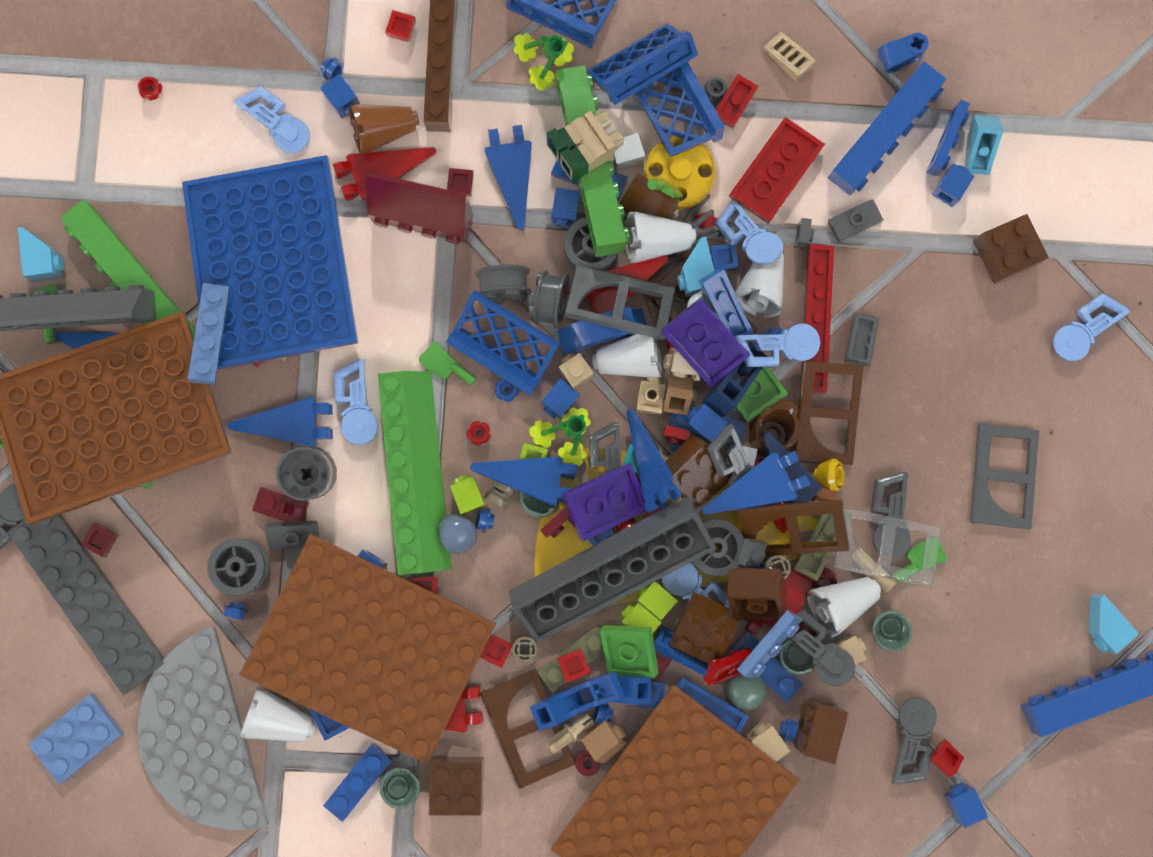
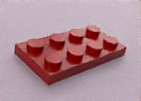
M784 117L728 197L769 224L820 153L825 143L787 117Z

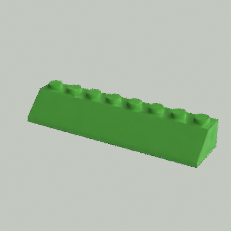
M425 371L379 373L378 382L398 575L452 569L450 552L439 542L438 525L446 516L432 373Z

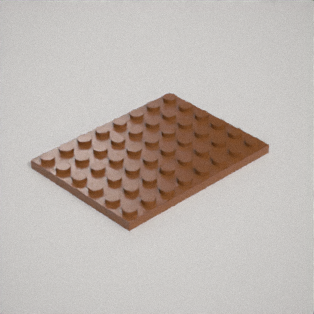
M183 311L0 375V435L27 524L33 525L232 453L209 384L188 381L194 338L186 314Z
M310 534L239 675L428 764L496 622L314 534Z
M673 683L553 843L550 850L559 857H742L800 780L796 775Z

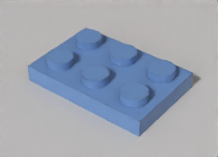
M90 694L28 745L57 783L62 784L124 734V732L94 694Z

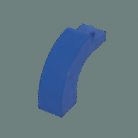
M624 308L622 320L647 325L642 308ZM613 311L601 313V315L612 317ZM581 320L557 331L564 355L583 352L598 344L635 334Z
M615 671L604 675L594 676L556 692L531 705L530 710L539 731L557 726L585 710L620 699L625 694Z

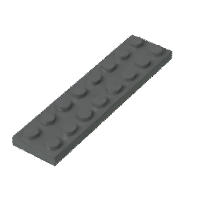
M62 515L33 525L27 524L26 519H24L7 532L123 695L130 692L165 664L163 662L164 656L87 549L81 546L82 542Z

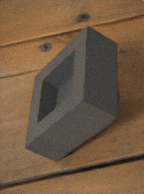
M801 218L799 221L794 248L804 249L809 242H812L815 230L811 227L812 219Z
M745 539L737 563L745 567H760L765 557V549L768 543L758 539Z

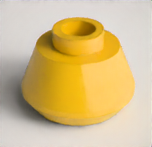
M831 459L819 464L818 468L814 470V479L821 487L838 492L844 485L845 472L843 464L837 459Z

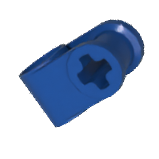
M917 32L901 39L887 42L879 47L877 52L886 73L895 72L907 65L918 62L928 48L929 42L924 34Z

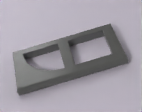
M577 264L565 317L664 340L665 336L661 333V329L668 324L673 294L675 293L674 287ZM602 287L618 288L612 317L577 309L583 298L590 292ZM628 290L662 298L656 327L622 320Z
M984 423L978 424L970 523L1032 529L1039 430ZM991 436L1028 440L1026 474L989 469ZM988 480L1025 484L1022 518L1005 512L995 503L989 492Z

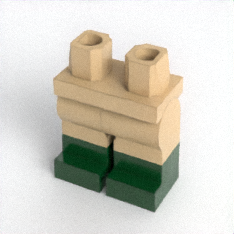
M589 111L584 114V117L575 119L571 124L559 130L554 128L546 132L547 146L557 161L560 162L561 167L572 182L604 162L613 159L614 151L624 145V137L619 130H615L608 135L604 131L611 127V120L606 111L596 115Z

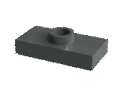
M871 199L830 218L828 223L839 243L882 223L884 219L874 200Z
M856 312L853 314L844 362L866 367L870 366L879 317Z
M318 521L268 523L265 527L269 550L303 548L310 534L320 537Z

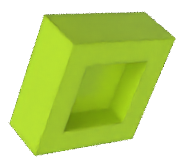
M522 443L518 460L546 458L548 449Z

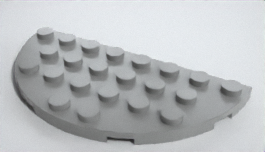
M214 626L196 633L176 646L163 659L165 664L154 671L145 688L138 714L137 733L140 755L145 770L157 791L173 808L187 818L200 824L223 830L241 831L261 828L269 825L247 739L239 737L243 725L217 629Z

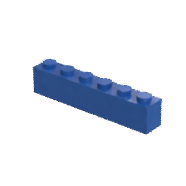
M923 61L832 170L828 179L849 196L855 189L860 192L869 181L865 177L870 171L875 174L884 163L881 158L885 153L890 156L897 148L899 143L896 140L899 136L902 135L905 138L914 127L911 123L914 118L921 119L929 109L926 105L930 99L936 101L945 90L941 86L946 81V78Z
M1153 650L1145 653V658L1139 660L1133 658L1123 661L1122 666L1116 669L1113 667L1105 668L1098 671L1099 675L1092 678L1090 676L1076 679V684L1071 686H1057L1051 689L1052 693L1044 696L1043 694H1037L1029 697V702L1023 703L1021 706L1032 733L1044 737L1152 696Z

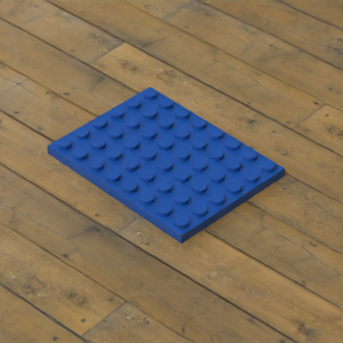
M327 155L182 182L198 304L200 305L203 283L229 286L230 290L218 370L359 343L330 161Z

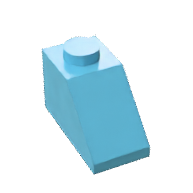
M973 115L967 135L965 167L970 173L990 175L1004 131L998 117Z
M18 228L23 277L33 282L63 278L62 269H64L65 264L60 253L25 228Z
M702 237L682 267L680 276H677L679 288L681 291H685L686 297L703 290L699 280L714 271L706 237Z
M1093 594L1090 597L1089 634L1095 639L1093 643L1104 653L1118 654L1139 633L1105 595Z

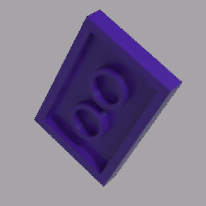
M701 297L661 329V333L710 387L750 357L749 351Z
M626 463L562 493L581 541L596 536L646 511V500L643 498V492L631 463Z

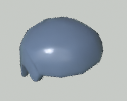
M457 513L447 515L438 525L439 542L450 553L462 554L468 552L476 542V528L473 522L464 515Z

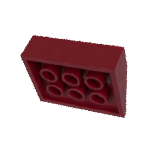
M369 171L366 172L368 216L374 222V225L388 228V225L395 226L404 233H412V231L421 232L422 236L430 239H435L438 236L445 238V241L452 244L467 243L473 218L467 194Z

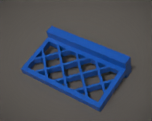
M506 0V8L592 49L597 35L617 0H609L608 5L601 7L597 6L595 0H590L593 9L581 11L579 3L588 0H555L556 2L547 4L542 0ZM574 4L577 13L568 14L564 12L563 7ZM596 14L598 23L594 26L587 23L584 17Z
M666 23L587 70V75L591 74L593 82L605 91L610 101L616 105L698 56V52L691 33L688 31L681 33Z
M688 62L671 71L670 79L661 77L654 81L667 85L665 93L652 90L654 82L649 85L648 89L643 88L635 93L670 158L710 140L713 143L721 140L725 128ZM671 86L682 90L681 99L668 95ZM649 96L662 99L659 108L650 106L647 103ZM665 101L679 104L676 113L663 110ZM682 106L692 108L694 111L692 118L679 115ZM660 115L673 119L670 128L659 124L658 119ZM676 120L690 124L687 133L673 129ZM694 125L703 128L706 134L698 137L691 135L690 132ZM674 135L683 138V144L672 148L669 142L670 136Z
M476 290L471 293L454 331L446 341L453 348L529 395L539 386L543 374L560 345L555 339ZM475 300L483 304L486 313L476 315L473 306ZM500 315L504 317L507 326L498 328L494 316ZM488 317L492 329L482 331L478 319ZM473 321L476 332L470 333L462 328L464 323ZM521 328L526 331L529 339L519 341L515 329ZM509 331L513 342L503 344L499 332ZM494 334L497 346H491L486 343L484 335ZM544 342L551 347L549 353L540 354L536 343ZM531 344L534 356L524 357L521 346ZM515 347L518 359H512L507 356L505 349ZM536 360L539 368L538 373L536 374L529 370L526 362Z

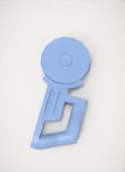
M262 86L235 100L234 104L270 129L269 135L274 137L275 144L281 151L297 153L307 146L310 140V132L307 125L302 120L292 118L291 114L278 116L286 104ZM262 98L269 104L274 106V108L270 110L261 103H258L251 108L247 107L246 105L254 100Z
M735 200L728 204L715 222V226L732 246L744 240L743 251H746L748 258L752 262L757 264L772 263L783 252L781 238L776 234L766 232V229H759ZM734 212L738 215L734 221L736 234L727 225Z
M1103 293L1077 310V314L1084 322V325L1072 321L1070 325L1060 328L1055 333L1053 338L1055 352L1060 358L1067 361H1077L1084 358L1088 354L1090 345L1094 344V337L1130 313V310ZM1102 305L1118 313L1113 318L1104 312L1094 318H1091L1089 315Z
M804 323L796 324L789 328V330L784 329L781 335H735L750 353V357L744 361L747 367L779 366V351L782 352L787 360L792 358L799 361L810 360L816 355L820 346V338L816 329ZM746 340H752L757 351H771V356L753 357Z
M357 359L334 372L335 403H350L351 407L344 410L341 414L344 416L341 423L342 435L352 444L363 445L369 443L376 436L378 422L371 412L372 408L368 406L365 359ZM359 370L360 378L349 383L350 396L345 397L344 378Z
M692 563L661 578L665 590L672 595L681 596L683 600L690 599L693 592L712 600L707 595L712 591L725 607L731 609L727 593L715 580H712L703 590L700 588L702 575H698V571Z

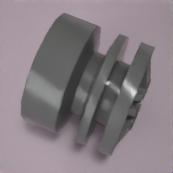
M298 447L288 451L280 459L277 466L276 479L280 489L287 496L295 500L308 501L325 496L333 488L337 480V467L334 459L326 451L319 448ZM313 468L312 474L314 478H306L307 472H305V469Z

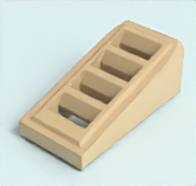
M782 31L763 47L767 54L795 83L809 72L816 63L810 54ZM781 41L783 45L776 51L773 47ZM788 48L790 51L785 56H782L781 53ZM794 55L796 58L789 62L788 59ZM800 61L802 65L798 68L795 67V65Z

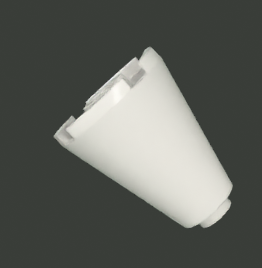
M630 212L627 216L625 226H630V242L626 243V254L631 263H638L688 250L696 242V231L688 223L640 212Z
M783 253L775 262L768 264L753 262L735 291L744 312L756 316V312L764 313L763 317L766 318L776 317L781 313L783 307Z
M634 334L596 350V355L592 356L594 369H598L600 374L660 378L662 377L661 353L657 343H654L658 339Z
M864 577L812 589L808 592L811 595L807 597V602L813 618L821 621L830 630L827 635L829 637H836L880 599L881 588L876 580Z
M257 686L239 737L304 742L306 737H312L316 723L312 722L313 717L268 690Z

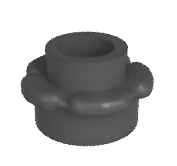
M717 77L710 79L704 85V91L710 101H721L728 90L726 83Z

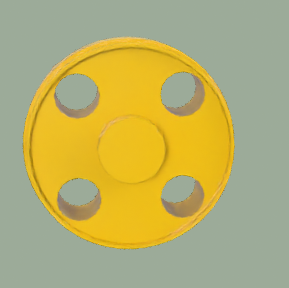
M672 136L669 139L672 148L683 144L684 141L683 138ZM660 142L649 153L644 168V177L646 179L657 180L663 178L679 189L685 196V200L678 201L676 211L693 207L703 201L712 189L716 174L713 156L704 144L670 158L662 142ZM656 168L661 171V175L652 176L649 170ZM706 170L710 176L707 178L701 177L698 171Z

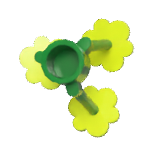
M526 33L524 35H517L514 38L516 46H514L513 50L515 54H519V59L522 62L535 58V50H537L539 45H542L543 54L548 58L545 67L540 65L538 68L531 67L529 69V75L531 76L529 81L531 84H535L536 88L540 91H544L547 87L551 88L554 84L552 81L554 73L549 70L553 63L561 67L565 62L569 63L572 61L573 44L567 43L564 38L558 35H552L549 38L542 36L539 40L531 39V35Z
M573 407L569 409L568 414L562 417V422L558 425L552 426L550 422L543 423L541 420L535 422V426L529 429V434L533 437L535 445L548 448L551 446V441L555 439L554 432L563 430L564 435L574 439V443L565 442L564 447L558 450V456L563 459L564 464H576L580 467L587 456L586 452L583 451V445L580 443L582 441L581 435L586 432V427L591 424V421L587 418L588 411L586 409L580 408L577 410Z

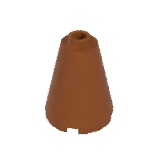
M367 104L349 106L350 123L354 128L355 134L353 136L360 154H366L415 132L416 126L419 125L417 111H412V108L409 106Z

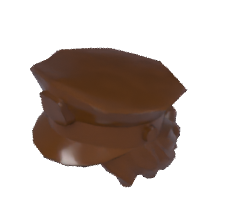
M779 399L776 405L765 407L760 415L749 424V444L754 449H757L759 455L767 458L761 437L767 432H770L787 451L794 446L800 431V420L796 416L799 410L797 404L792 399Z

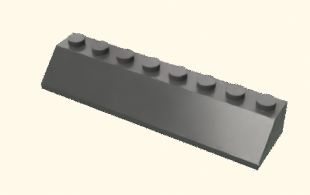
M129 285L128 290H120V287H104L102 292H97L95 288L80 289L81 293H73V290H57V295H50V292L43 291L33 292V296L26 297L25 293H12L10 298H3V295H0V332L156 321L154 291L144 289V285Z
M687 496L509 590L512 608L536 643L717 548L691 499Z

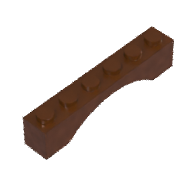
M430 0L423 121L426 130L431 132H451L452 62L458 0Z

